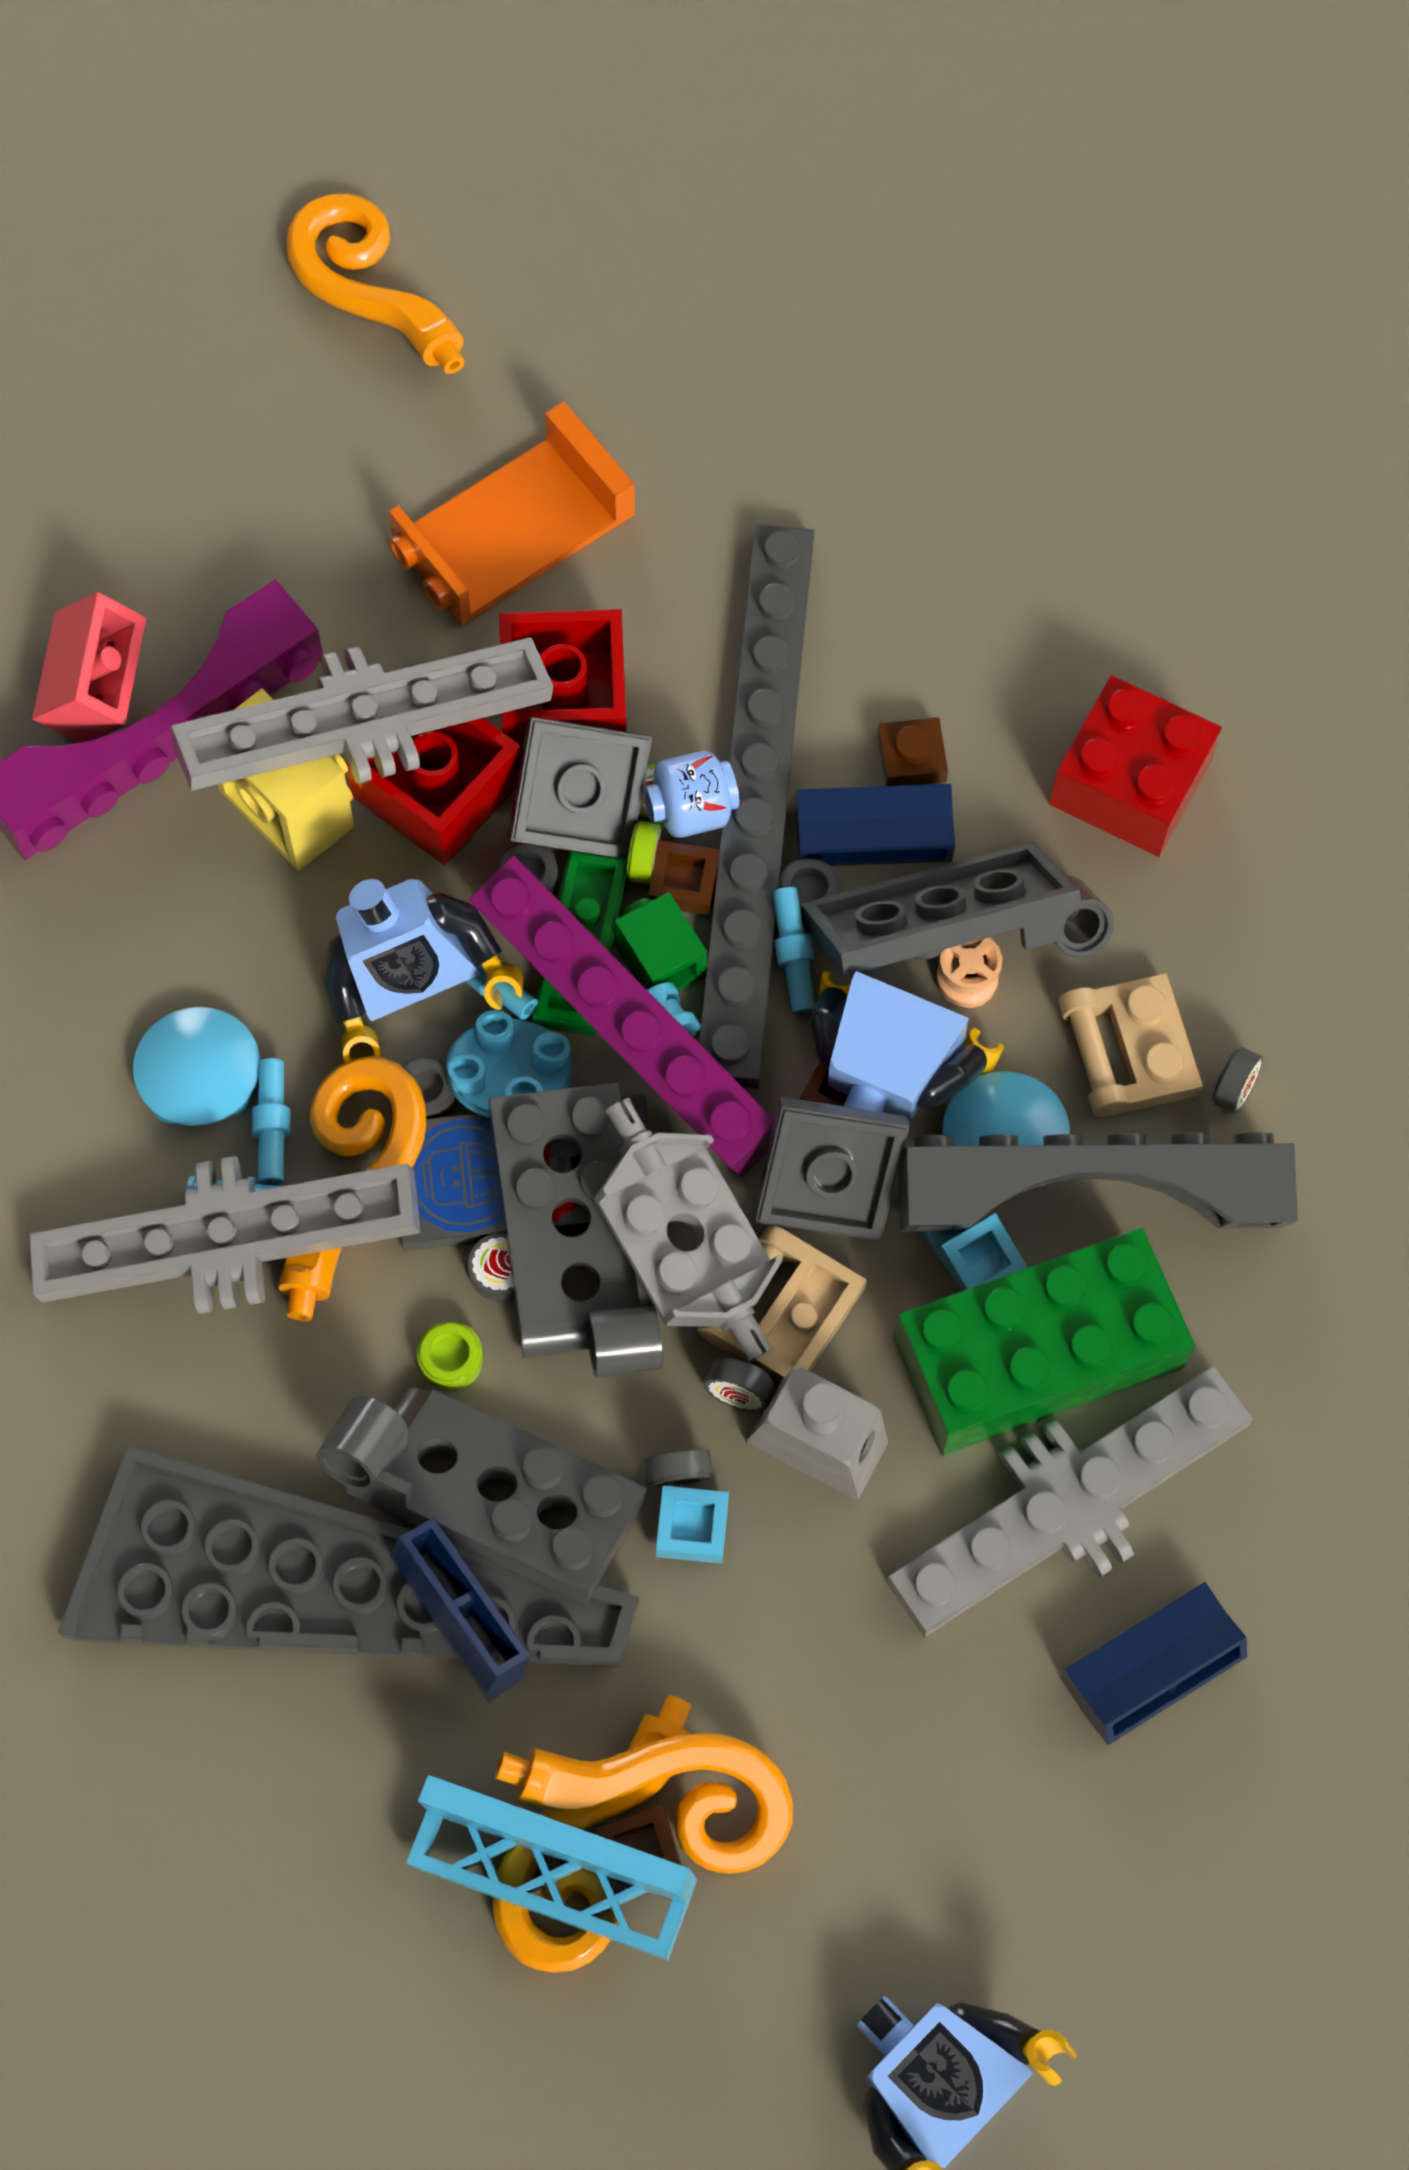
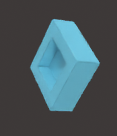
M663 1486L656 1557L723 1564L729 1492Z

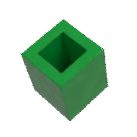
M670 892L654 900L651 898L637 900L625 908L618 919L614 920L615 947L635 979L646 990L658 984L669 982L673 983L679 992L706 977L707 950Z

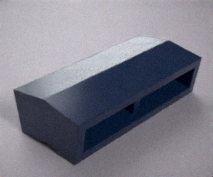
M951 784L797 789L795 793L798 860L815 858L826 862L830 866L952 862L955 835Z
M434 1518L400 1536L390 1554L393 1566L489 1703L524 1678L523 1669L531 1657ZM427 1553L457 1596V1599L454 1601L423 1559L422 1555ZM471 1616L503 1664L497 1665L466 1618Z
M1203 1582L1067 1667L1060 1678L1084 1715L1106 1744L1109 1745L1248 1657L1247 1639L1226 1613L1207 1583Z

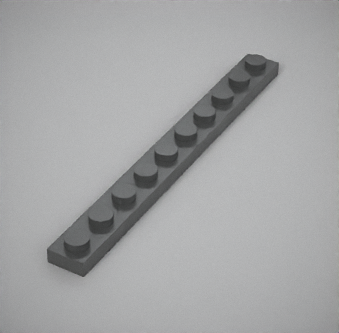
M755 524L729 762L738 787L739 808L731 810L729 822L722 828L699 1044L742 1087L756 1089L759 1088L776 919L772 892L779 887L814 542V530Z

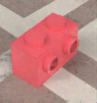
M99 592L54 613L32 720L79 743L90 741L125 726L147 618Z

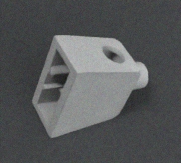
M794 1366L777 1385L766 1408L763 1410L747 1439V1444L856 1501L859 1500L889 1443L880 1409L874 1404L798 1366Z

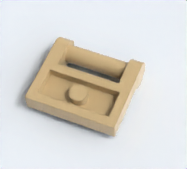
M1167 973L1098 989L1077 988L1064 993L1058 998L1063 1019L1071 1021L1092 1092L1087 1097L1094 1117H1109L1200 1096L1203 1084ZM1109 1013L1131 1085L1123 1086L1116 1084L1095 1016Z
M768 1224L758 1239L770 1260L780 1254L783 1259L782 1262L790 1263L796 1267V1270L759 1324L760 1329L773 1349L749 1363L761 1368L770 1377L781 1382L794 1366L802 1367L808 1371L812 1370L864 1291L867 1279L783 1228ZM720 1327L697 1328L698 1333L710 1344L721 1350L730 1351L747 1362L744 1352L730 1329L722 1332Z

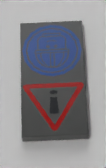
M645 1095L620 1098V1101L630 1098L646 1130L649 1131ZM479 1114L427 1119L423 1146L412 1168L415 1174L421 1233L402 1236L403 1250L477 1243L488 1235L505 1233L490 1118ZM555 1139L544 1147V1160L553 1171L567 1173L579 1165V1151L572 1142L565 1139ZM566 1202L558 1205L553 1210V1225L559 1233L587 1230L589 1225L588 1215L580 1205Z

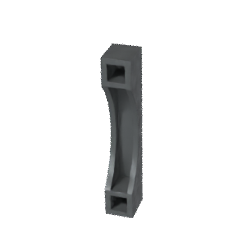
M1267 1132L1234 1135L1235 1144H1210V1134L1207 1133L1171 1135V1144H1146L1145 1134H1114L1107 1136V1145H1082V1135L1055 1134L1044 1136L1043 1145L1018 1146V1136L1016 1135L979 1137V1146H954V1137L948 1135L915 1137V1147H906L904 1149L898 1172L900 1232L965 1231L993 1208L1020 1193L1055 1182L1082 1179L1122 1181L1162 1192L1191 1207L1217 1228H1282L1298 1221L1294 1143H1274V1134Z

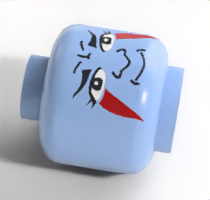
M703 750L658 762L653 772V784L643 788L645 805L651 822L662 821L666 830L675 838L723 828L729 822L731 810L739 808L738 787L730 763L728 761L720 762L710 751Z

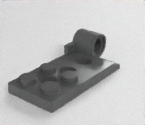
M1035 842L801 904L804 926L843 976L854 975L855 971L871 975L879 972L888 964L910 958L919 960L930 959L940 955L944 949L1020 929L1021 945L1025 950L1055 943L1062 952L1069 956L1087 957L1105 946L1111 937L1114 926L1110 909L1083 881L1077 877L1066 875ZM1079 910L1077 915L1072 920L1066 922L1068 917L1073 912Z
M618 1082L489 1098V1116L522 1357L529 1358L589 1350L591 1365L596 1378L662 1369V1340L656 1308L594 1200L596 1194L621 1158L618 1150L624 1145L612 1121L605 1113L609 1107L617 1102H621ZM555 1139H565L572 1142L579 1151V1165L567 1173L553 1171L547 1166L543 1157V1150L546 1144ZM573 1202L584 1208L588 1215L589 1225L582 1235L567 1237L556 1230L553 1225L552 1214L558 1205ZM574 1266H582L591 1270L598 1282L596 1295L590 1300L582 1302L570 1299L564 1293L561 1286L562 1275L567 1269Z
M411 1385L395 1410L371 1397H353L316 1454L317 1461L322 1469L334 1480L346 1486L347 1494L417 1527L434 1518L451 1543L584 1606L588 1603L644 1504L647 1491L645 1486L435 1389L424 1390ZM441 1452L449 1455L456 1464L447 1472L431 1473L422 1468L419 1461L429 1453ZM489 1480H502L510 1484L515 1493L504 1501H491L483 1497L478 1488ZM558 1507L570 1512L575 1521L567 1528L551 1529L540 1522L538 1515L545 1509Z

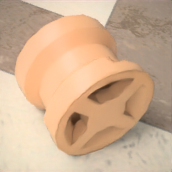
M991 937L947 948L940 954L936 983L940 994L948 1002L957 1007L973 1008L983 1005L994 995L998 986L1003 957L999 946ZM975 973L978 974V975L975 976V977H966V976H965L966 974H975Z

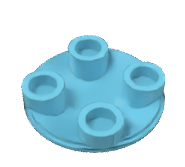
M208 1007L181 1009L157 1021L139 1042L133 1060L135 1086L141 1099L153 1112V1115L165 1124L185 1126L213 1124L231 1115L241 1114L249 1108L253 1099V1091L259 1079V1049L249 1029L234 1016Z
M487 1011L477 1018L476 1026L463 1033L450 1048L445 1064L446 1080L451 1092L460 1103L471 1111L490 1118L489 1098L569 1088L573 1074L570 1042L561 1033L552 1032L539 1024L521 1019H512L504 1011Z
M998 1071L978 1076L968 1087L952 1097L944 1114L942 1134L953 1136L954 1146H979V1137L986 1135L1018 1136V1146L1043 1145L1044 1136L1070 1134V1125L1063 1104L1049 1087L1039 1080L1022 1073Z

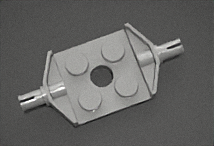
M625 1098L621 1102L615 1103L605 1113L612 1121L624 1145L618 1150L621 1158L596 1194L594 1200L664 1324L667 1326L720 1327L722 1332L730 1329L744 1352L747 1362H752L756 1358L763 1356L771 1351L773 1347L770 1346L753 1316L755 1311L752 1307L758 1302L783 1259L779 1254L770 1260L707 1150L714 1142L712 1135L656 1133L653 1135L651 1130H646L630 1098ZM679 1221L691 1227L696 1236V1247L694 1250L682 1251L671 1244L667 1236V1225L669 1222Z

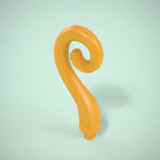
M337 193L315 198L297 211L288 227L286 253L292 271L310 293L334 308L398 330L406 336L424 363L429 366L440 365L446 374H454L464 366L465 360L460 354L464 339L443 310L415 294L345 278L332 271L318 256L315 244L320 233L332 225L347 222L362 227L366 231L365 237L360 242L349 243L339 236H331L326 241V254L334 264L347 270L365 269L376 264L384 256L390 245V227L379 207L362 196L350 193Z
M377 1056L356 1058L335 1068L317 1088L310 1106V1123L316 1140L326 1150L341 1157H354L373 1149L384 1132L385 1119L383 1114L376 1109H368L359 1117L357 1124L349 1128L339 1125L338 1114L344 1102L353 1094L364 1090H376L383 1093L391 1102L392 1125L384 1149L366 1171L408 1163L413 1168L423 1146L427 1121L424 1098L416 1079L400 1064ZM343 1247L285 1258L278 1289L290 1296L286 1312L287 1317L298 1321L312 1320L315 1301L327 1300L330 1297L336 1266Z
M667 1695L658 1717L644 1714L628 1750L649 1742L691 1734L683 1729L692 1705L676 1696ZM672 1776L595 1809L577 1812H558L545 1809L539 1815L581 1830H586L647 1801ZM516 1846L505 1852L497 1873L503 1884L516 1888L533 1880L539 1866L532 1850ZM580 1869L556 1881L564 1901L573 1893L582 1894L588 1900L590 1907L607 1899L597 1874L585 1869ZM609 1879V1881H610V1883H611V1886H612V1888H613V1890H614V1892H615L614 1886H613L611 1880ZM548 1886L541 1888L540 1897L554 1902ZM492 1897L495 1927L505 1947L521 1964L534 1970L550 1973L576 1970L593 1961L611 1941L582 1929L566 1937H557L544 1933L533 1922L529 1910ZM612 1909L597 1916V1918L616 1925L618 1923Z
M695 1733L673 1736L649 1742L618 1755L597 1761L571 1759L535 1747L530 1750L526 1759L503 1751L494 1773L495 1779L517 1786L515 1800L538 1808L558 1812H577L595 1809L659 1780L682 1772L711 1770L731 1775L751 1789L757 1803L756 1820L745 1836L731 1842H719L710 1838L704 1828L705 1820L712 1813L729 1812L736 1807L737 1795L730 1785L719 1782L701 1783L686 1794L680 1801L676 1811L675 1833L681 1849L693 1862L709 1871L717 1873L747 1872L763 1865L778 1852L787 1839L793 1823V1799L787 1779L780 1768L755 1746L723 1734Z

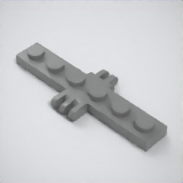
M532 637L387 673L383 672L379 663L368 666L360 647L357 646L345 649L348 671H343L335 652L321 655V664L325 676L317 679V690L171 725V742L191 791L341 753L345 754L354 779L359 784L371 781V769L367 760L369 758H373L382 778L395 775L396 767L392 752H397L405 771L418 769L420 767L419 755L411 736L551 701L553 684Z
M236 1156L221 1159L222 1183L217 1184L216 1172L212 1161L199 1162L196 1164L197 1188L186 1190V1205L29 1234L33 1296L44 1303L192 1275L193 1298L198 1314L214 1311L213 1286H218L219 1297L223 1309L239 1307L238 1282L244 1281L245 1295L250 1305L264 1303L265 1289L262 1262L421 1233L414 1170L408 1163L255 1191L251 1178L242 1179L240 1163Z
M1215 1366L1081 1452L1061 1424L1055 1418H1051L1043 1423L1041 1428L1053 1446L1052 1450L1048 1451L1038 1436L1031 1431L1020 1438L1022 1448L1032 1461L1030 1464L1026 1465L1011 1445L998 1452L1000 1461L1021 1491L889 1575L887 1584L925 1638L1060 1549L1064 1551L1072 1562L1084 1557L1095 1574L1102 1577L1112 1570L1109 1559L1100 1548V1545L1104 1542L1121 1563L1134 1556L1131 1545L1121 1532L1129 1527V1522L1121 1509L1247 1428L1253 1418Z

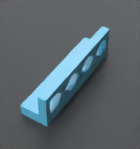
M431 1775L427 1776L418 1802L427 1811L407 1859V1865L669 1961L697 1883V1878L690 1868ZM443 1818L468 1827L478 1852L453 1864L429 1857ZM480 1832L502 1840L486 1847ZM521 1846L532 1850L542 1875L514 1888L501 1882L491 1858L511 1848ZM544 1855L566 1864L550 1871ZM483 1863L489 1878L470 1872L468 1869ZM580 1869H585L597 1874L607 1899L580 1912L566 1907L556 1881ZM608 1878L632 1887L615 1894ZM548 1886L554 1902L531 1893ZM646 1892L670 1900L671 1904L658 1940L632 1931L620 1905ZM612 1909L619 1925L599 1919L597 1916Z

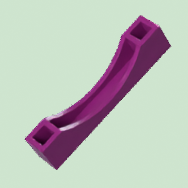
M274 579L226 611L218 638L201 668L178 694L153 714L121 731L91 741L54 747L23 746L0 761L1 832L24 861L38 851L45 852L53 849L63 841L67 832L89 817H98L105 814L124 793L139 783H149L157 779L165 772L169 763L178 758L171 742V725L232 711L261 688L270 696L289 682H299L308 677L316 669L321 661V655H323L319 629L279 582Z
M513 855L469 901L698 1135H712L714 1142L709 1147L740 1177H743L767 1154L774 1119Z

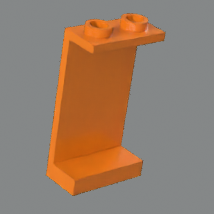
M565 402L560 403L545 413L546 440L413 523L399 505L389 511L392 537L388 538V544L393 555L405 569L408 570L412 566L423 578V588L433 605L441 612L448 609L461 626L635 515V483Z

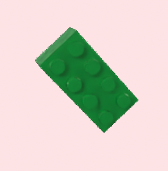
M1143 1227L898 1314L893 1337L942 1456L1183 1369L1195 1347L1192 1336Z

